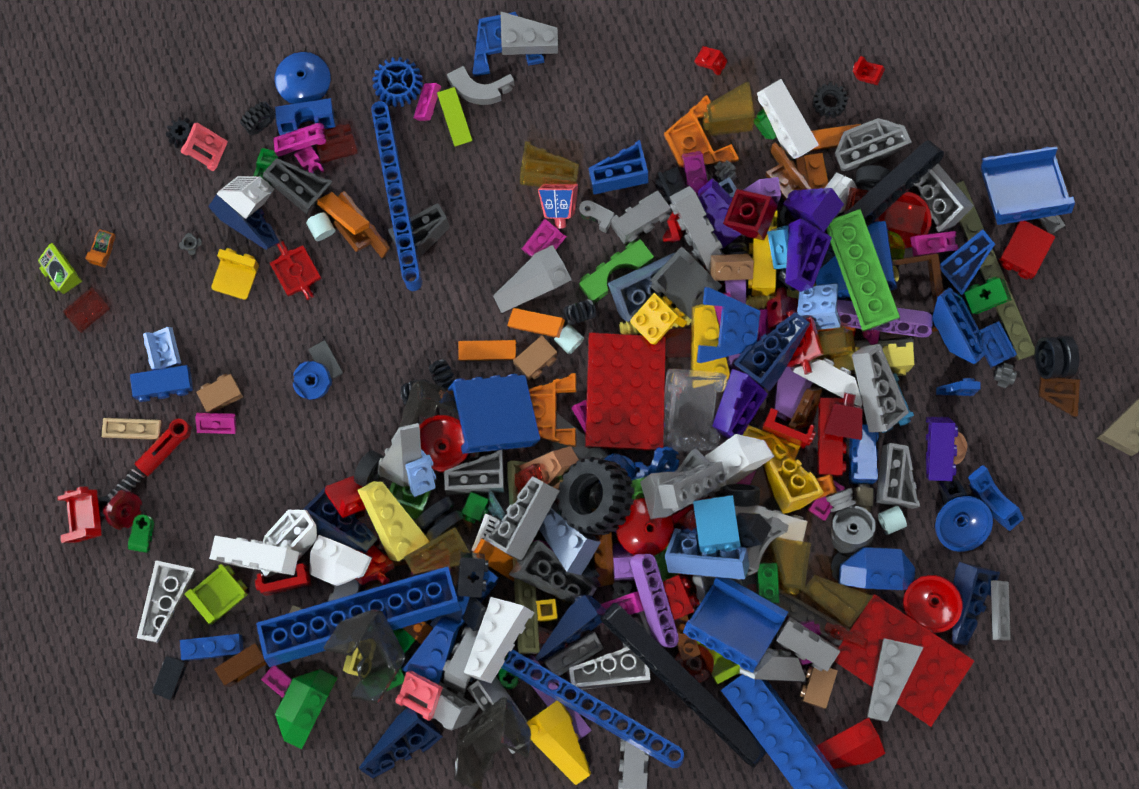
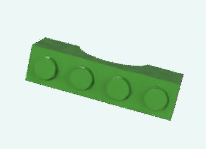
M641 239L637 242L634 240L626 246V250L622 253L620 251L615 253L611 257V261L606 264L603 262L597 266L593 274L590 275L588 273L580 279L579 288L595 304L608 294L607 280L612 272L619 268L637 270L653 262L654 256Z

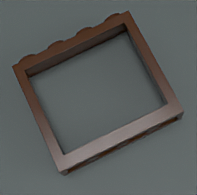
M932 253L893 259V266L921 261L928 262L933 306L935 309L937 298L943 293L939 255ZM932 324V332L938 331L935 324ZM880 332L879 340L909 335Z

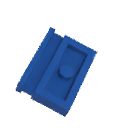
M999 321L980 330L983 349L985 350L984 356L991 368L1017 355Z

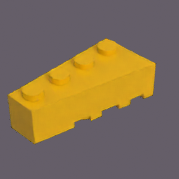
M777 210L768 231L777 228ZM767 234L765 240L753 238V243H749V254H753L752 259L754 261L753 279H748V288H752V296H775L776 269L773 267Z
M700 304L692 306L691 386L693 388L727 380L730 376L726 357L704 363L697 362L698 345L718 346L720 329L715 308L712 305Z

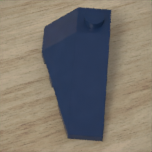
M217 194L208 206L222 222L265 250L279 244V240L271 225L266 223L263 218L264 212L262 209L258 208L245 219Z
M796 312L778 324L775 330L768 335L764 334L760 337L761 340L753 346L749 345L745 348L734 364L770 391L782 376L811 323Z
M325 487L303 509L308 511L315 522L317 535L367 553L377 542L374 534L364 523H360L355 517V513L344 518L341 517L326 495Z
M959 562L955 571L954 585L961 594L963 610L958 622L953 626L952 643L968 644L978 625L976 617L981 612L984 613L986 606L983 603L987 595L991 596V581L998 580L1000 572Z
M582 594L575 598L574 604L568 608L540 652L536 655V661L548 659L564 649L566 646L564 643H570L579 639L581 632L588 629L591 631L602 623L600 617L605 613L606 609L590 595Z
M407 707L396 717L359 766V769L371 778H375L394 768V762L405 758L407 761L412 758L410 754L418 749H421L422 752L428 750L443 735L431 720L424 719L423 715Z

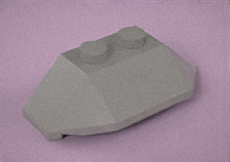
M877 118L844 131L835 156L842 171L857 170L894 155L912 142L904 125H898Z
M768 648L753 673L740 666V673L753 679L805 681L806 678L799 659L792 656L790 651L784 649L777 651Z

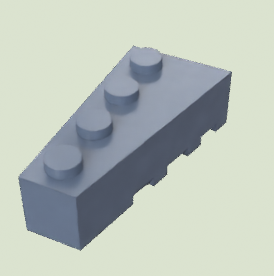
M675 253L608 283L620 318L629 322L632 316L638 312L653 293L661 296V291L657 293L650 287L652 284L650 279Z
M553 502L539 530L566 572L582 575L601 542L592 534L579 532L571 528L561 516L562 511L559 510L558 505Z

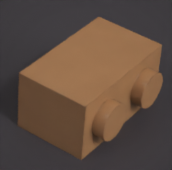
M749 254L711 255L710 274L715 281L753 279L754 261Z
M541 335L516 357L513 363L528 380L531 378L536 379L542 374V368L546 365L548 367L557 360L555 358L557 351Z
M231 374L219 376L216 382L212 384L206 383L196 392L207 413H214L243 398Z
M809 666L805 676L808 678L806 686L803 685L800 691L801 701L826 709L838 670L829 668L828 671L823 669L821 672L815 667Z

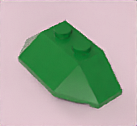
M319 669L292 679L275 713L285 742L300 749L303 748L337 677Z

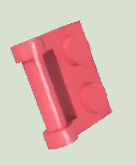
M194 123L187 141L181 149V153L193 157L205 164L209 170L214 171L219 164L228 141L201 124ZM193 145L213 155L212 159L192 149Z
M411 670L407 671L400 694L396 698V703L400 706L405 705L423 715L424 719L430 721L434 716L443 687ZM410 694L427 703V708L410 700L408 695Z

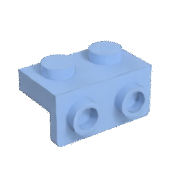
M166 327L154 333L146 332L143 334L144 345L147 349L148 361L152 370L171 368L181 364L172 327Z
M421 450L420 459L406 464L410 489L414 497L435 488L434 480L436 475L431 468L433 461L430 455H426L423 450Z

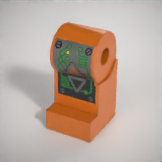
M99 229L92 248L87 253L85 259L91 264L105 268L115 241V234Z

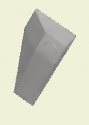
M551 245L535 253L493 297L501 313L571 281V277L555 248Z
M685 472L652 473L640 482L650 519L668 517L677 512L672 511V508L663 509L658 485Z

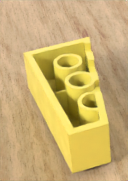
M913 342L906 343L905 347L888 344V346L882 348L892 373H897V376L906 375V372H909L914 366ZM860 347L833 349L831 351V361L834 362L833 366L839 370L841 367H844L851 371V374H856L852 354L859 350Z
M373 481L358 490L390 560L400 561L431 543L383 482Z

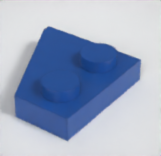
M965 378L963 381L936 387V395L974 396L980 390V382L975 381L973 378Z

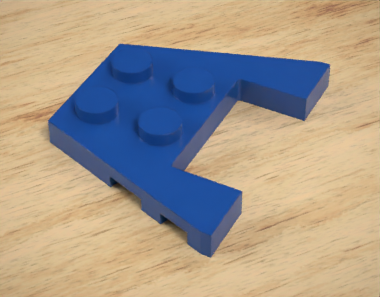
M516 12L508 13L511 15L518 16ZM501 15L479 19L473 77L490 74L486 55L502 52ZM525 54L528 66L544 63L542 54Z
M704 287L703 305L722 306L718 346L698 345L697 362L704 363L739 354L749 345L753 346L757 343L760 310L714 289Z

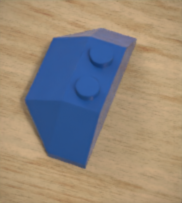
M951 288L946 289L937 298L933 322L948 350L975 364L985 355L980 330L962 297L953 292Z
M862 547L848 560L840 564V585L865 589L906 590L915 579V567L902 549Z

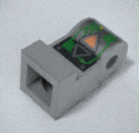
M589 200L583 201L579 207L580 216L583 219L592 220L600 224L599 230L604 233L607 232L612 223V217L615 216L614 212Z

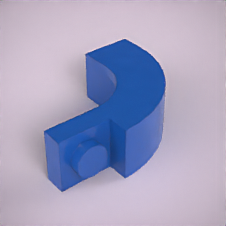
M980 466L968 477L971 483L969 487L975 497L982 500L989 507L994 519L1003 527L1011 531L1024 519L1019 507L1008 500L997 488L985 466Z

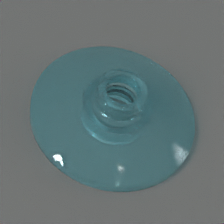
M489 490L488 496L491 506L488 509L493 517L498 516L502 520L506 514L491 490Z

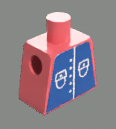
M543 184L538 189L544 217L554 218L556 228H565L566 219L571 218L575 214L578 184Z

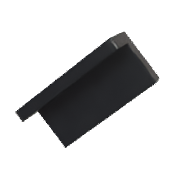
M166 656L152 693L174 701L188 663Z

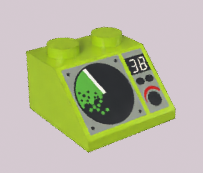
M53 243L49 244L38 260L41 264L39 269L45 277L49 275L52 280L50 284L56 292L60 291L62 294H65L81 283L82 280L63 253Z

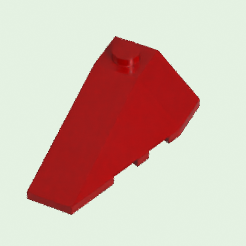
M865 718L816 745L833 769L866 764L886 754L880 737L869 718Z

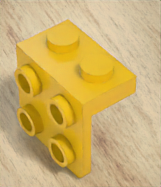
M219 249L217 256L220 259V263L211 286L212 289L246 300L251 291L259 264L255 257L249 254L242 256L232 249Z
M653 293L630 321L653 345L658 343L674 323L682 328L688 323L683 318L685 314L677 307L674 309L671 306L673 302L665 295L661 297L656 293Z

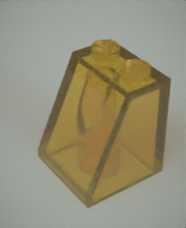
M749 82L743 83L707 105L706 112H703V128L708 131V136L753 131L755 116Z
M775 538L768 545L772 561L777 563L780 589L785 590V594L796 596L805 589L811 543Z

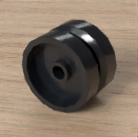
M1068 335L1056 338H1040L1035 347L1034 358L1038 374L1044 379L1071 378L1075 376L1078 371L1080 357L1076 341Z
M448 496L432 505L415 521L420 530L429 529L426 537L431 544L448 536L465 520L460 510L451 512L455 504Z

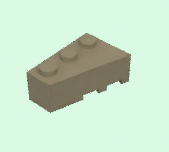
M1139 398L1097 439L1130 456L1137 454L1139 451Z

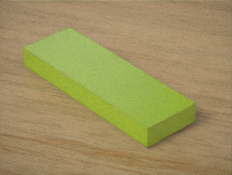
M455 87L437 92L454 147L471 142L472 138Z

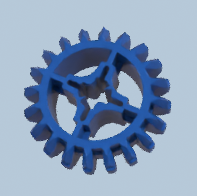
M392 57V62L389 63L385 60V66L379 64L380 70H375L376 76L372 78L374 82L373 89L376 90V96H380V101L386 100L387 105H390L393 101L394 107L397 106V102H400L401 107H403L404 101L411 104L410 98L417 99L416 94H420L421 90L419 88L423 87L421 82L423 78L419 74L420 69L415 68L414 62L409 64V59L403 62L402 57L395 61V58ZM393 70H401L398 73L393 72ZM409 74L413 78L410 88L405 83ZM385 76H387L388 80L390 81L386 89H384L383 87V80ZM396 91L403 92L401 94H394Z

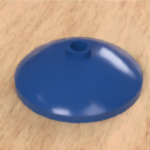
M297 52L289 55L279 64L275 73V85L278 93L291 104L320 100L327 93L331 81L327 64L319 56L309 52ZM303 72L304 76L299 77L298 74Z
M957 497L946 503L939 511L935 522L937 537L945 547L953 551L964 552L975 549L988 538L992 530V513L989 507L976 497Z

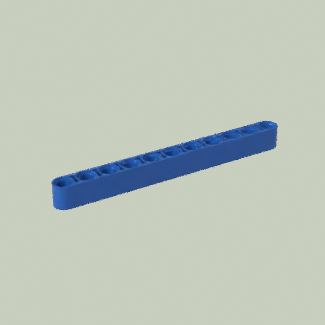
M378 101L372 105L371 111L402 278L408 290L417 291L422 286V276L392 118L387 104ZM406 226L404 230H399L401 227ZM409 243L407 247H402L404 244ZM413 260L412 263L405 264L407 261ZM416 277L414 281H409L410 278Z
M512 649V651L507 653L508 657L505 659L501 667L502 669L667 766L678 768L683 764L684 752L679 746ZM518 663L525 664V667L521 670L515 668ZM534 673H541L542 677L535 680L532 678V675ZM551 683H558L559 687L552 690L549 688V685ZM570 692L576 694V697L572 700L566 698V695ZM589 702L593 704V708L586 710L583 708V705ZM607 712L611 716L609 719L603 720L600 718V715ZM624 722L628 725L625 730L617 728L619 723ZM637 733H643L645 738L643 740H636L634 736ZM660 743L663 748L656 751L652 748V745ZM672 753H677L680 755V759L672 761L669 756Z

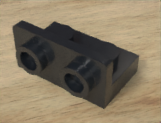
M678 167L663 173L661 171L657 172L655 183L658 189L663 190L664 195L662 197L670 206L672 204L670 196L687 187Z

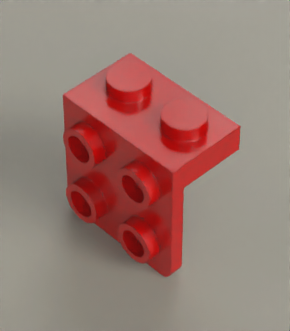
M354 476L325 487L326 495L342 518L366 509L358 493L362 486L355 483Z
M679 574L663 581L674 620L697 610L700 602L696 597V593L693 594L691 590L693 584L689 575Z

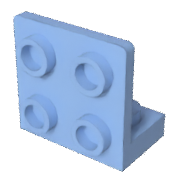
M838 285L813 286V288L805 291H799L797 314L804 319L812 317L817 330L840 328L841 321L837 312Z

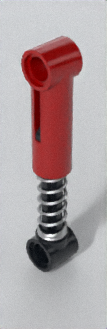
M183 419L173 420L169 428L135 462L136 468L132 469L130 474H127V478L125 480L122 479V483L117 484L118 487L113 489V492L98 498L100 516L106 518L103 514L102 506L105 503H109L118 491L131 492V489L136 487L138 482H141L142 477L145 478V475L149 477L176 447L190 436L191 427ZM184 425L183 433L177 434V427Z

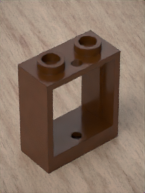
M254 643L214 668L223 685L231 687L267 663L264 660L261 645Z

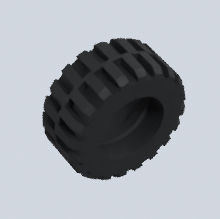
M594 457L578 460L577 464L569 467V472H565L563 475L564 480L559 484L560 493H558L557 499L560 500L558 507L562 511L561 516L571 528L579 532L594 535L610 534L611 531L618 530L619 525H623L626 522V516H629L632 511L630 507L634 504V499H632L634 487H631V484H633L631 477L627 476L628 472L621 468V465L612 461ZM600 480L603 487V497L599 507L592 512L589 506V494L594 484Z

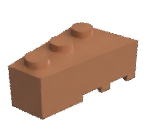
M569 446L521 465L520 468L528 481L533 476L558 490L560 482L564 480L563 475L565 472H569V467L577 464L576 462L579 459L572 447Z

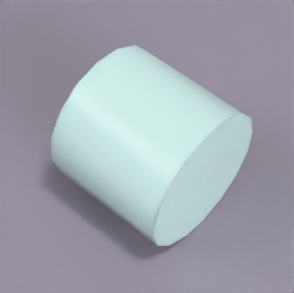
M325 212L311 216L306 222L316 241H321L335 232V228Z
M571 324L562 329L559 338H554V341L567 354L574 352L584 340V337Z
M899 506L878 514L879 522L886 535L907 527L905 517Z

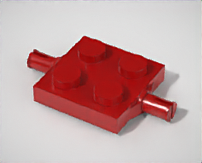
M282 241L281 244L284 249H282L280 243L277 245L282 254L278 259L270 262V265L288 297L296 292L303 291L306 299L310 300V297L313 298L314 295L309 287L319 281L321 277L303 245L294 250H288L284 241Z
M795 310L788 311V317L795 313ZM812 317L806 318L811 324L787 367H793L802 364L804 375L812 373L809 362L813 358L824 354Z
M374 545L367 553L356 550L372 559L364 576L355 579L361 585L372 580H379L383 585L388 584L389 578L384 574L394 569V562Z

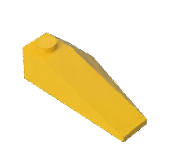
M774 434L756 438L766 441L774 455L772 459L763 465L774 497L783 514L799 510L823 495L824 492L816 477L811 472L808 473L801 466L802 463L798 459L795 460L788 453V449Z
M555 701L522 725L532 742L577 785L590 776L591 771L585 754L581 751L578 743L579 737L574 731L571 714L562 703Z

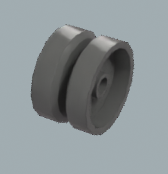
M849 506L840 509L832 521L830 535L833 546L840 553L852 556L862 547H870L875 533V520L869 511L859 506Z

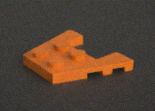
M708 95L704 96L696 106H693L685 116L681 117L664 133V137L680 168H684L682 154L696 151L702 152L704 165L717 164L719 161L723 163L726 160L729 162H737L739 160L732 144L713 151L698 121L699 118L709 115L715 110Z
M572 373L563 379L553 380L552 383L529 389L540 438L576 447L575 428L556 429L557 393L577 392L576 373Z

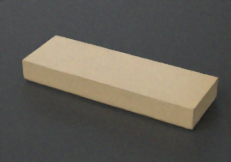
M103 418L102 437L158 440L161 436L162 421Z

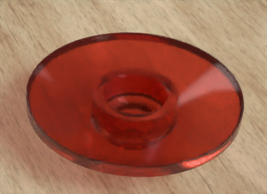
M698 645L700 655L687 660H682L678 652L675 660L699 683L704 682L710 677L714 668V660L707 648ZM697 660L698 666L693 667L691 661Z

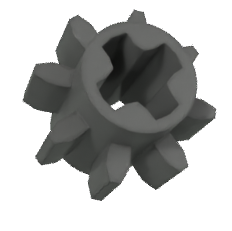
M727 160L723 163L719 161L714 167V172H716L714 177L719 182L729 177L733 182L737 177L735 173L736 167Z
M1004 363L1002 367L997 366L994 374V380L998 381L997 386L1006 388L1009 384H1014L1017 371L1012 370L1013 365Z

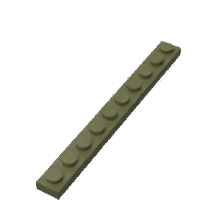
M964 181L956 183L973 204ZM975 207L959 221L967 242L984 229ZM992 249L979 270L985 284L987 279L995 276L1004 279L1012 300L995 308L1019 361L1035 355V348Z
M507 462L510 505L516 503L518 500L517 495L528 482L520 468L521 465L527 462ZM513 557V567L518 561L515 557ZM514 577L515 603L535 612L532 618H529L524 625L526 628L523 633L518 635V653L537 654L540 650L536 587Z

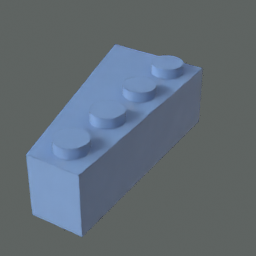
M677 528L674 529L665 554L669 573L745 579L750 566L747 548L737 547L733 551L722 549L717 550L713 554H705V552L700 551L697 534L691 532L685 534Z

